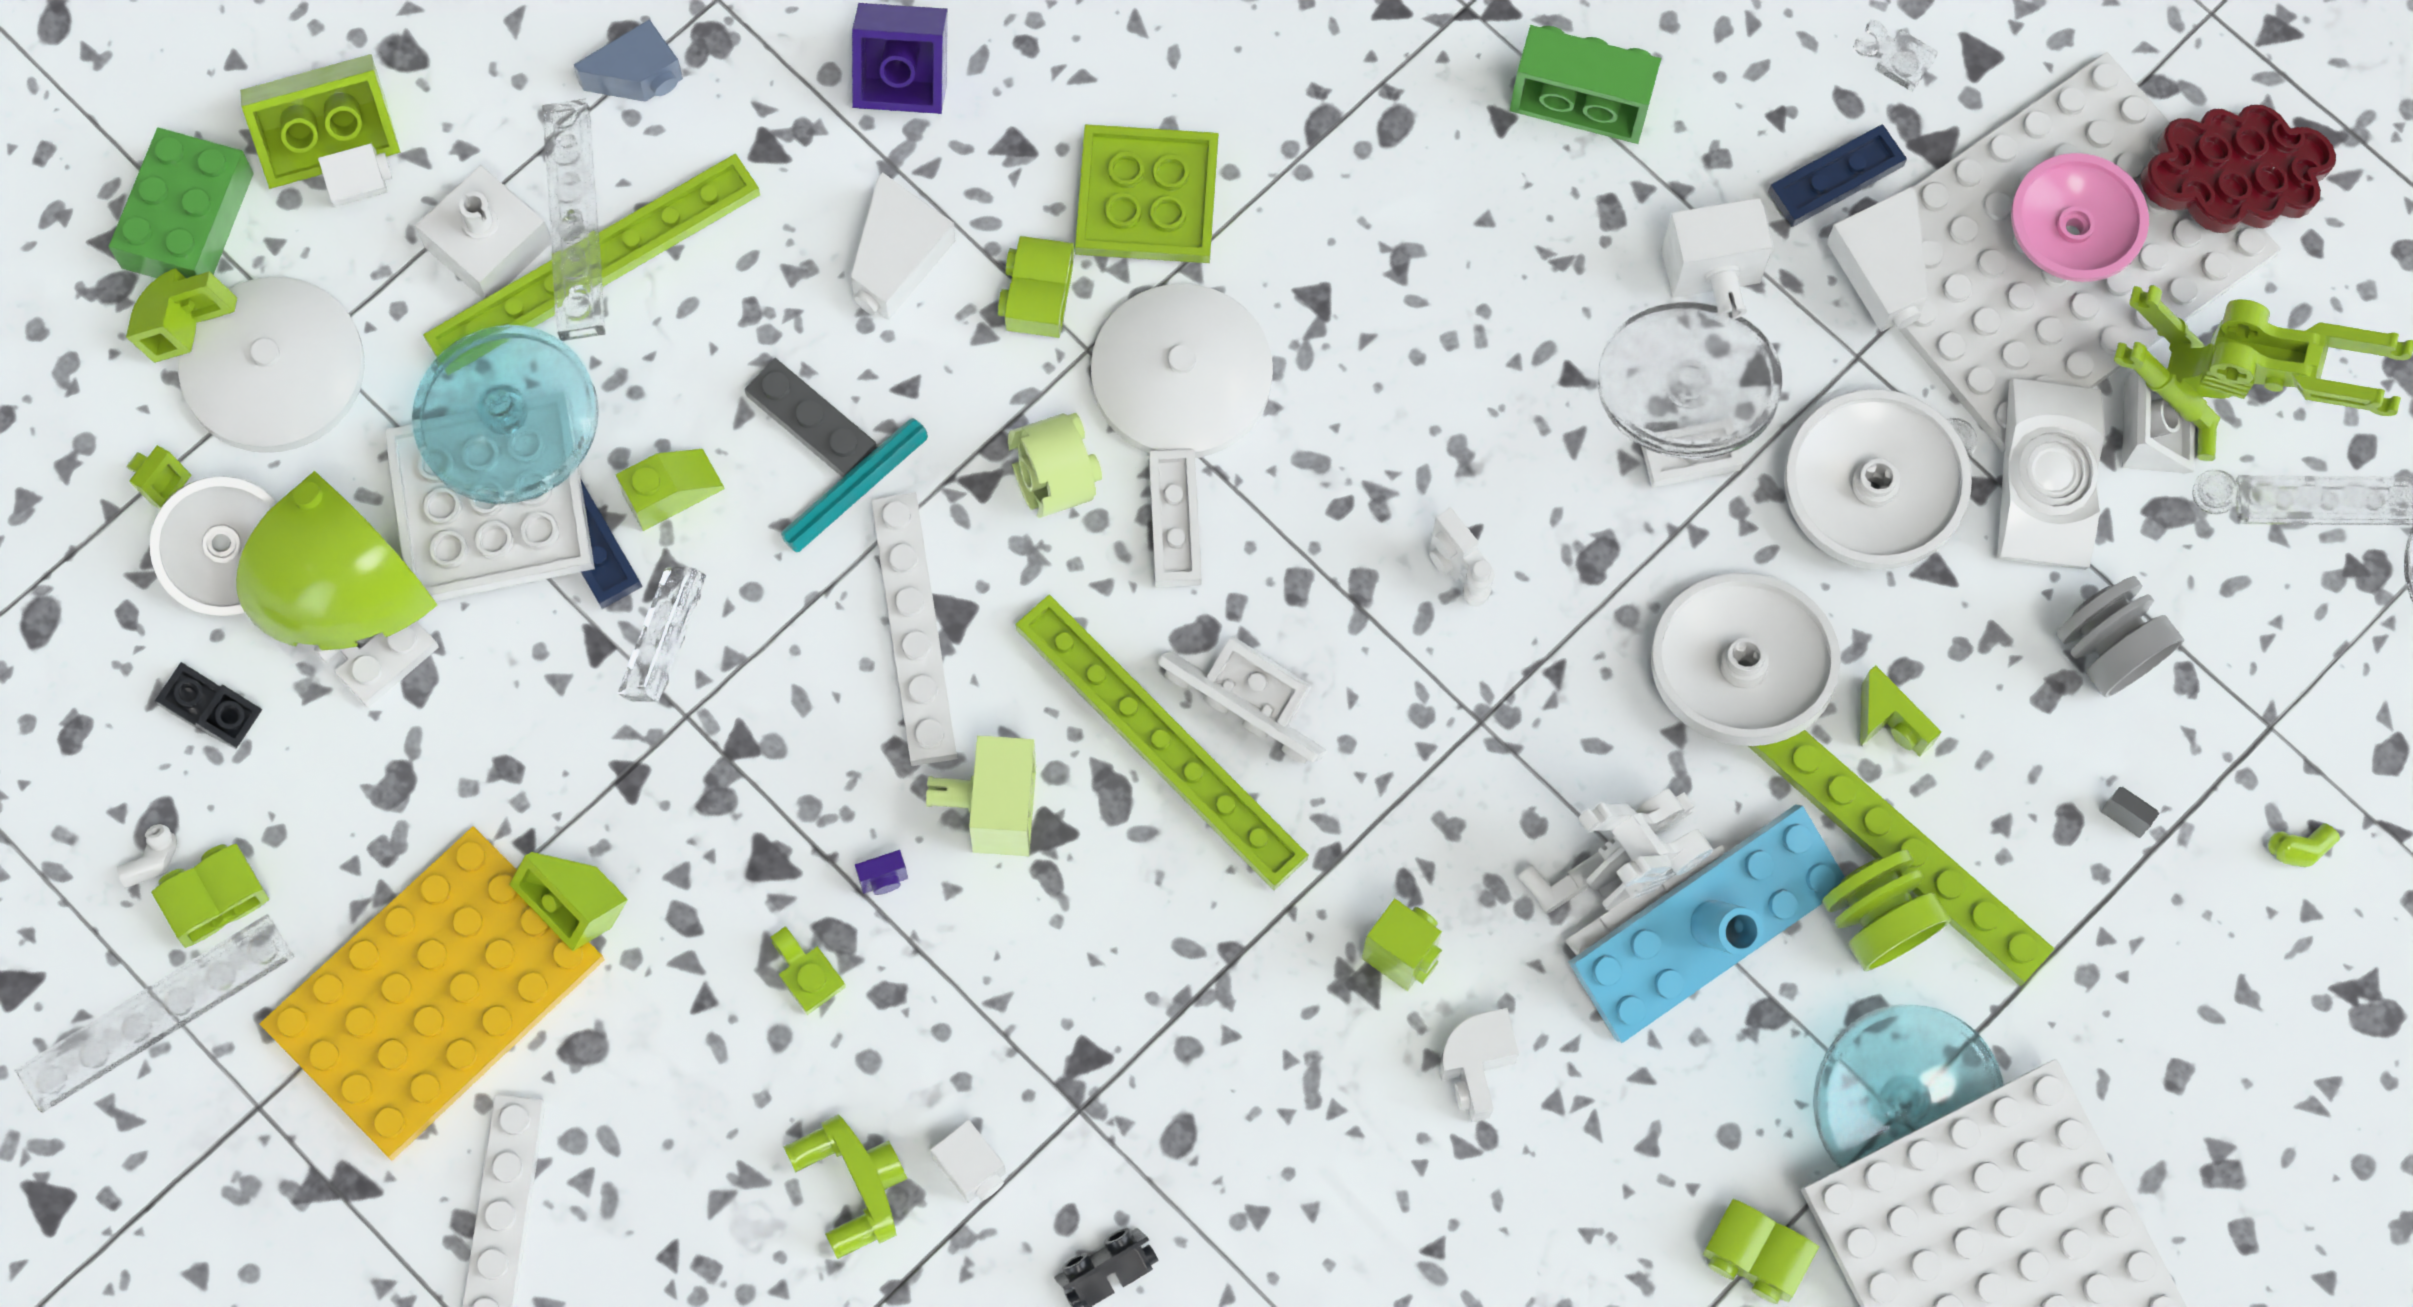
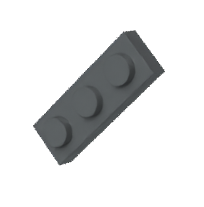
M776 357L744 389L746 396L841 477L849 473L877 448L876 441Z

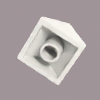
M2132 370L2124 383L2122 468L2184 474L2194 472L2195 425L2192 422L2185 421L2157 392L2152 391L2146 385L2145 380Z

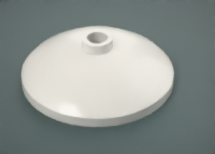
M229 476L202 478L177 490L160 508L150 534L151 562L156 576L165 590L176 601L199 613L214 616H231L244 613L236 588L239 560L251 533L277 501L258 485L244 479ZM218 534H224L230 539V545L224 550H217L212 546V540Z

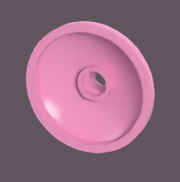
M2070 153L2049 158L2029 171L2015 193L2011 208V221L2018 244L2034 264L2047 273L2065 280L2092 282L2106 279L2119 273L2136 258L2147 237L2149 213L2142 191L2133 178L2122 168L2098 156ZM2066 226L2076 227L2080 234L2073 235L2069 233Z

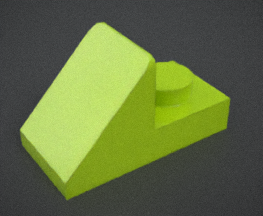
M1875 665L1869 670L1861 684L1860 745L1863 746L1888 724L1892 728L1891 734L1897 743L1908 751L1913 750L1921 757L1934 745L1942 731Z

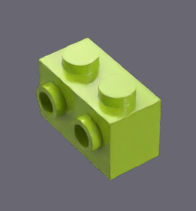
M1394 898L1366 936L1362 959L1403 989L1409 991L1416 980L1423 985L1439 963L1437 959L1443 951L1438 947L1442 931L1436 928L1438 922L1425 910L1419 907H1414L1411 910Z

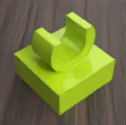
M156 445L148 457L137 452L126 466L129 470L135 472L129 482L153 506L159 509L192 476L169 451Z

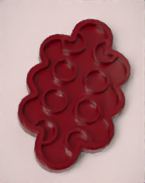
M2249 105L2243 108L2238 115L2225 109H2212L2207 111L2199 122L2189 118H2178L2168 124L2158 137L2157 147L2159 154L2154 156L2142 171L2141 184L2143 191L2155 204L2168 210L2188 209L2198 224L2212 232H2230L2240 222L2254 228H2266L2271 226L2280 215L2288 218H2301L2309 214L2320 200L2321 189L2318 182L2323 180L2335 166L2336 153L2327 137L2319 131L2308 127L2290 128L2284 118L2270 107Z

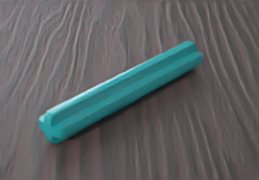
M915 418L905 422L782 531V539L786 545L794 552H800L927 440L928 432L925 427Z

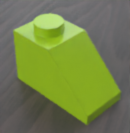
M703 449L656 453L615 474L622 495L642 531L725 489Z
M530 852L524 856L509 884L572 951L610 930L628 901L617 886L596 866Z

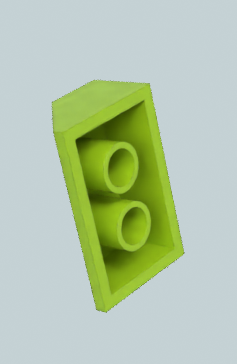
M372 54L240 90L241 107L269 189L322 175L318 158L372 144L377 154L385 152L386 157L401 153Z

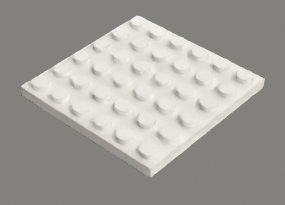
M2058 1059L2051 1060L1800 1189L1860 1307H2187Z

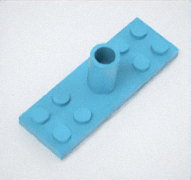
M1795 804L1569 960L1568 963L1614 1039L1623 1043L1823 904V898L1837 887L1845 876L1802 805Z

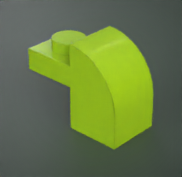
M176 268L156 278L141 293L132 309L126 338L154 363L190 353L194 342L196 323L235 312L237 297L210 271L185 278Z

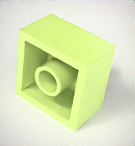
M977 735L974 775H971V780L928 776V790L926 791L927 807L942 806L969 809V830L973 853L1029 856L1037 768L1034 739Z

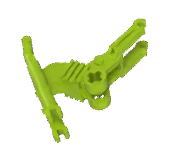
M2150 285L2147 293L2141 287H2133L2129 301L2130 306L2136 309L2157 330L2159 336H2163L2170 343L2169 350L2172 353L2168 368L2166 369L2147 350L2144 344L2134 342L2133 349L2127 347V344L2120 342L2116 349L2114 361L2120 366L2133 369L2145 380L2146 385L2152 391L2157 392L2185 421L2192 422L2198 427L2197 458L2202 461H2213L2216 458L2217 426L2221 419L2207 405V401L2203 397L2225 399L2234 396L2245 399L2254 384L2264 385L2266 389L2274 392L2282 391L2284 386L2296 387L2305 400L2368 410L2380 416H2394L2398 413L2401 401L2399 396L2384 398V389L2321 379L2329 347L2385 356L2394 360H2408L2412 356L2413 340L2398 342L2399 334L2395 332L2382 333L2319 322L2305 331L2277 327L2268 323L2270 311L2267 307L2252 300L2235 299L2227 303L2223 320H2221L2213 333L2210 344L2205 346L2188 328L2187 323L2177 317L2161 301L2162 291L2160 288Z

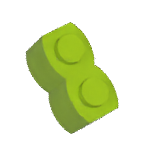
M1020 236L1017 249L1009 248L1006 261V275L1012 276L1009 290L1001 289L998 304V316L1005 317L1006 331L1060 338L1074 266V243Z
M221 844L209 849L202 855L201 862L194 868L186 871L182 868L175 869L165 874L159 880V886L151 891L177 939L184 948L205 940L228 923L243 918L270 900L237 844L228 847L225 844Z
M1732 1199L1702 1255L1710 1259L1708 1267L1714 1272L1731 1280H1734L1736 1275L1741 1276L1754 1284L1751 1289L1752 1292L1768 1302L1778 1304L1780 1299L1789 1303L1793 1298L1820 1246L1798 1232L1775 1222L1751 1206Z

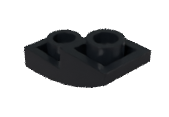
M180 662L154 702L174 716L234 749L238 748L263 710L225 685L219 686Z

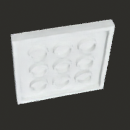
M565 393L385 429L402 560L420 580L435 602L595 569L569 399Z

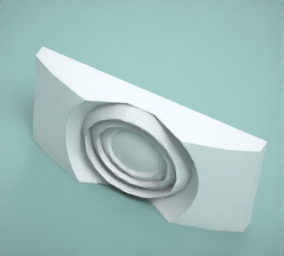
M2016 378L2009 380L1998 559L2084 570L2090 568L2100 514L2097 481L2098 466L2105 438L2101 390Z

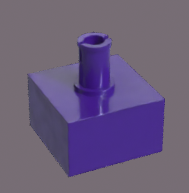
M858 3L852 27V108L942 114L947 89V8Z

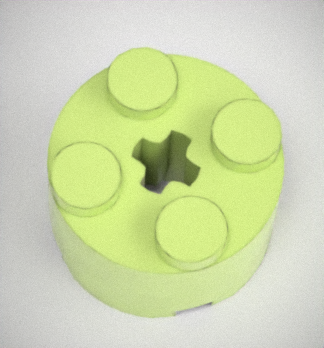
M1062 413L1009 431V451L1017 448L1019 462L1012 464L1013 471L1028 507L1031 510L1039 508L1036 515L1038 518L1092 501L1096 495L1094 482L1102 480V471L1097 457L1094 454H1087L1082 440L1085 439V431L1077 413L1070 415Z

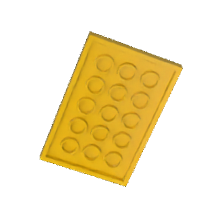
M474 826L259 1023L391 1161L405 1150L605 961L603 955L590 942L574 951L563 942L509 885L517 869Z

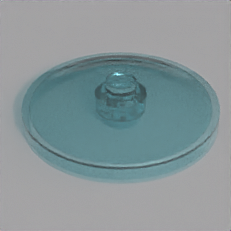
M520 325L485 328L451 344L433 361L425 372L416 391L413 403L412 426L414 438L423 459L431 471L442 483L456 493L472 500L491 504L526 501L549 492L560 485L579 467L586 457L595 438L598 426L599 406L597 392L579 356L557 337L539 329Z
M1897 1004L1873 1010L1852 1022L1837 1036L1828 1048L1820 1064L1814 1086L1813 1108L1815 1123L1825 1150L1840 1169L2004 1085L1999 1065L1987 1043L1970 1025L1946 1011L1923 1005Z

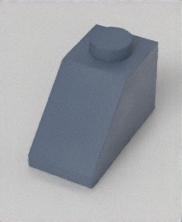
M650 19L574 64L579 85L584 91L644 102L654 96L668 94L683 79L678 58Z

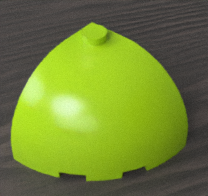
M313 471L277 502L260 520L245 544L237 569V594L246 615L265 634L295 647L298 643L318 645L321 650H340L358 647V640L369 638L379 633H383L385 637L391 636L418 621L438 606L420 580L385 539L316 471Z

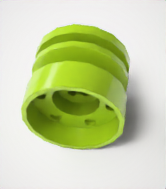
M1902 850L1885 858H1877L1864 864L1842 879L1841 883L1822 900L1828 912H1835L1850 906L1835 919L1834 923L1837 928H1846L1858 923L1863 927L1849 941L1848 946L1864 971L1876 969L1911 951L1940 932L1951 921L1935 893H1928L1912 898L1909 894L1923 881L1924 875L1921 871L1916 870L1899 877L1915 861L1908 850Z

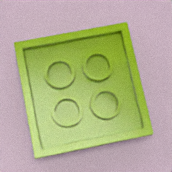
M1085 124L1075 255L1210 263L1219 133Z

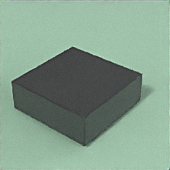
M2123 786L2115 791L2101 810V813L2138 838L2144 835L2160 814L2157 809Z

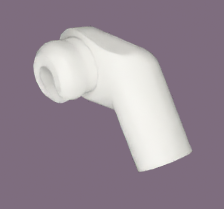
M162 824L151 826L145 833L147 845L142 857L116 867L119 879L125 889L161 876L167 871L177 849L176 836L170 832L167 826Z

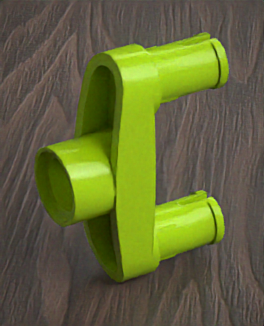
M838 1114L822 1122V1128L783 1146L795 1173L834 1153L837 1157L842 1156L866 1205V1208L862 1209L863 1215L825 1233L837 1259L876 1240L881 1244L897 1236L885 1190L907 1179L889 1140L866 1151L849 1125Z

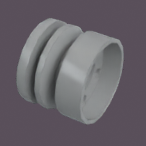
M2136 576L2128 577L2115 585L2107 586L2092 595L2073 612L2072 616L2056 633L2064 644L2075 641L2084 635L2070 653L2075 659H2078L2095 651L2097 652L2099 657L2091 664L2086 674L2106 698L2118 693L2143 677L2169 657L2185 640L2166 615L2155 617L2147 622L2142 620L2141 617L2149 610L2155 600L2151 595L2147 594L2129 603L2143 587Z

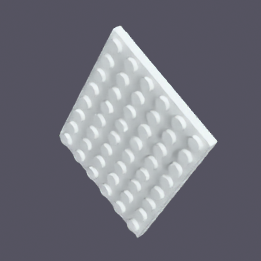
M2108 51L1913 187L1917 193L1928 297L1920 312V318L1909 326L1898 330L2002 453L2005 450L2009 380L2016 378L2094 388L2123 367L2114 361L2118 343H2125L2127 347L2133 349L2134 342H2140L2148 349L2163 338V336L2157 334V330L2136 309L2130 306L2129 301L2134 286L2141 287L2147 293L2150 285L2160 288L2162 291L2161 301L2177 317L2186 322L2275 258L2281 250V247L2264 228H2254L2240 222L2230 232L2215 233L2198 224L2188 209L2168 210L2158 206L2149 199L2143 191L2141 174L2151 159L2159 154L2157 147L2158 137L2170 122ZM2063 154H2089L2116 164L2133 178L2146 200L2149 213V227L2143 247L2136 258L2124 270L2109 278L2098 281H2070L2042 270L2023 252L2012 228V202L2024 177L2041 162ZM2066 226L2069 233L2073 235L2080 234L2076 227Z

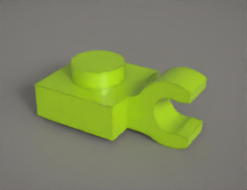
M786 926L770 937L773 946L789 966L778 974L779 978L806 1015L812 1013L846 988V984L818 946L805 954Z

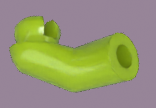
M2323 823L2308 838L2293 834L2289 835L2284 831H2280L2271 836L2268 842V850L2272 855L2276 856L2278 861L2284 864L2306 868L2314 865L2340 840V835L2327 823Z

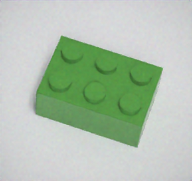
M1530 25L1516 75L1509 111L1639 144L1662 58L1652 56L1648 51L1640 48L1624 49L1608 45L1606 41L1597 37L1581 38L1565 34L1561 29L1554 26L1538 27Z
M157 127L108 246L121 269L153 278H158L175 268L185 278L209 271L214 275L254 175L244 152L239 149Z

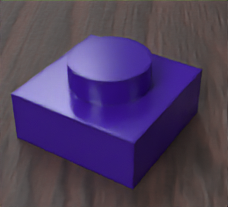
M900 850L855 864L863 894L873 891L874 895L886 894L898 889L901 886L900 882L908 879L906 866Z

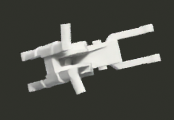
M1670 789L1663 790L1643 803L1636 811L1627 803L1605 804L1601 802L1595 809L1591 810L1589 808L1584 811L1578 819L1588 833L1612 830L1611 832L1614 835L1612 840H1609L1597 853L1569 870L1565 878L1552 886L1548 884L1533 865H1530L1518 875V878L1536 897L1545 914L1554 911L1590 887L1598 890L1604 899L1602 904L1609 911L1565 941L1576 956L1727 852L1723 845L1713 850L1699 829H1694L1671 843H1663L1658 837L1660 833L1693 812L1692 809L1695 806L1685 792L1675 797Z

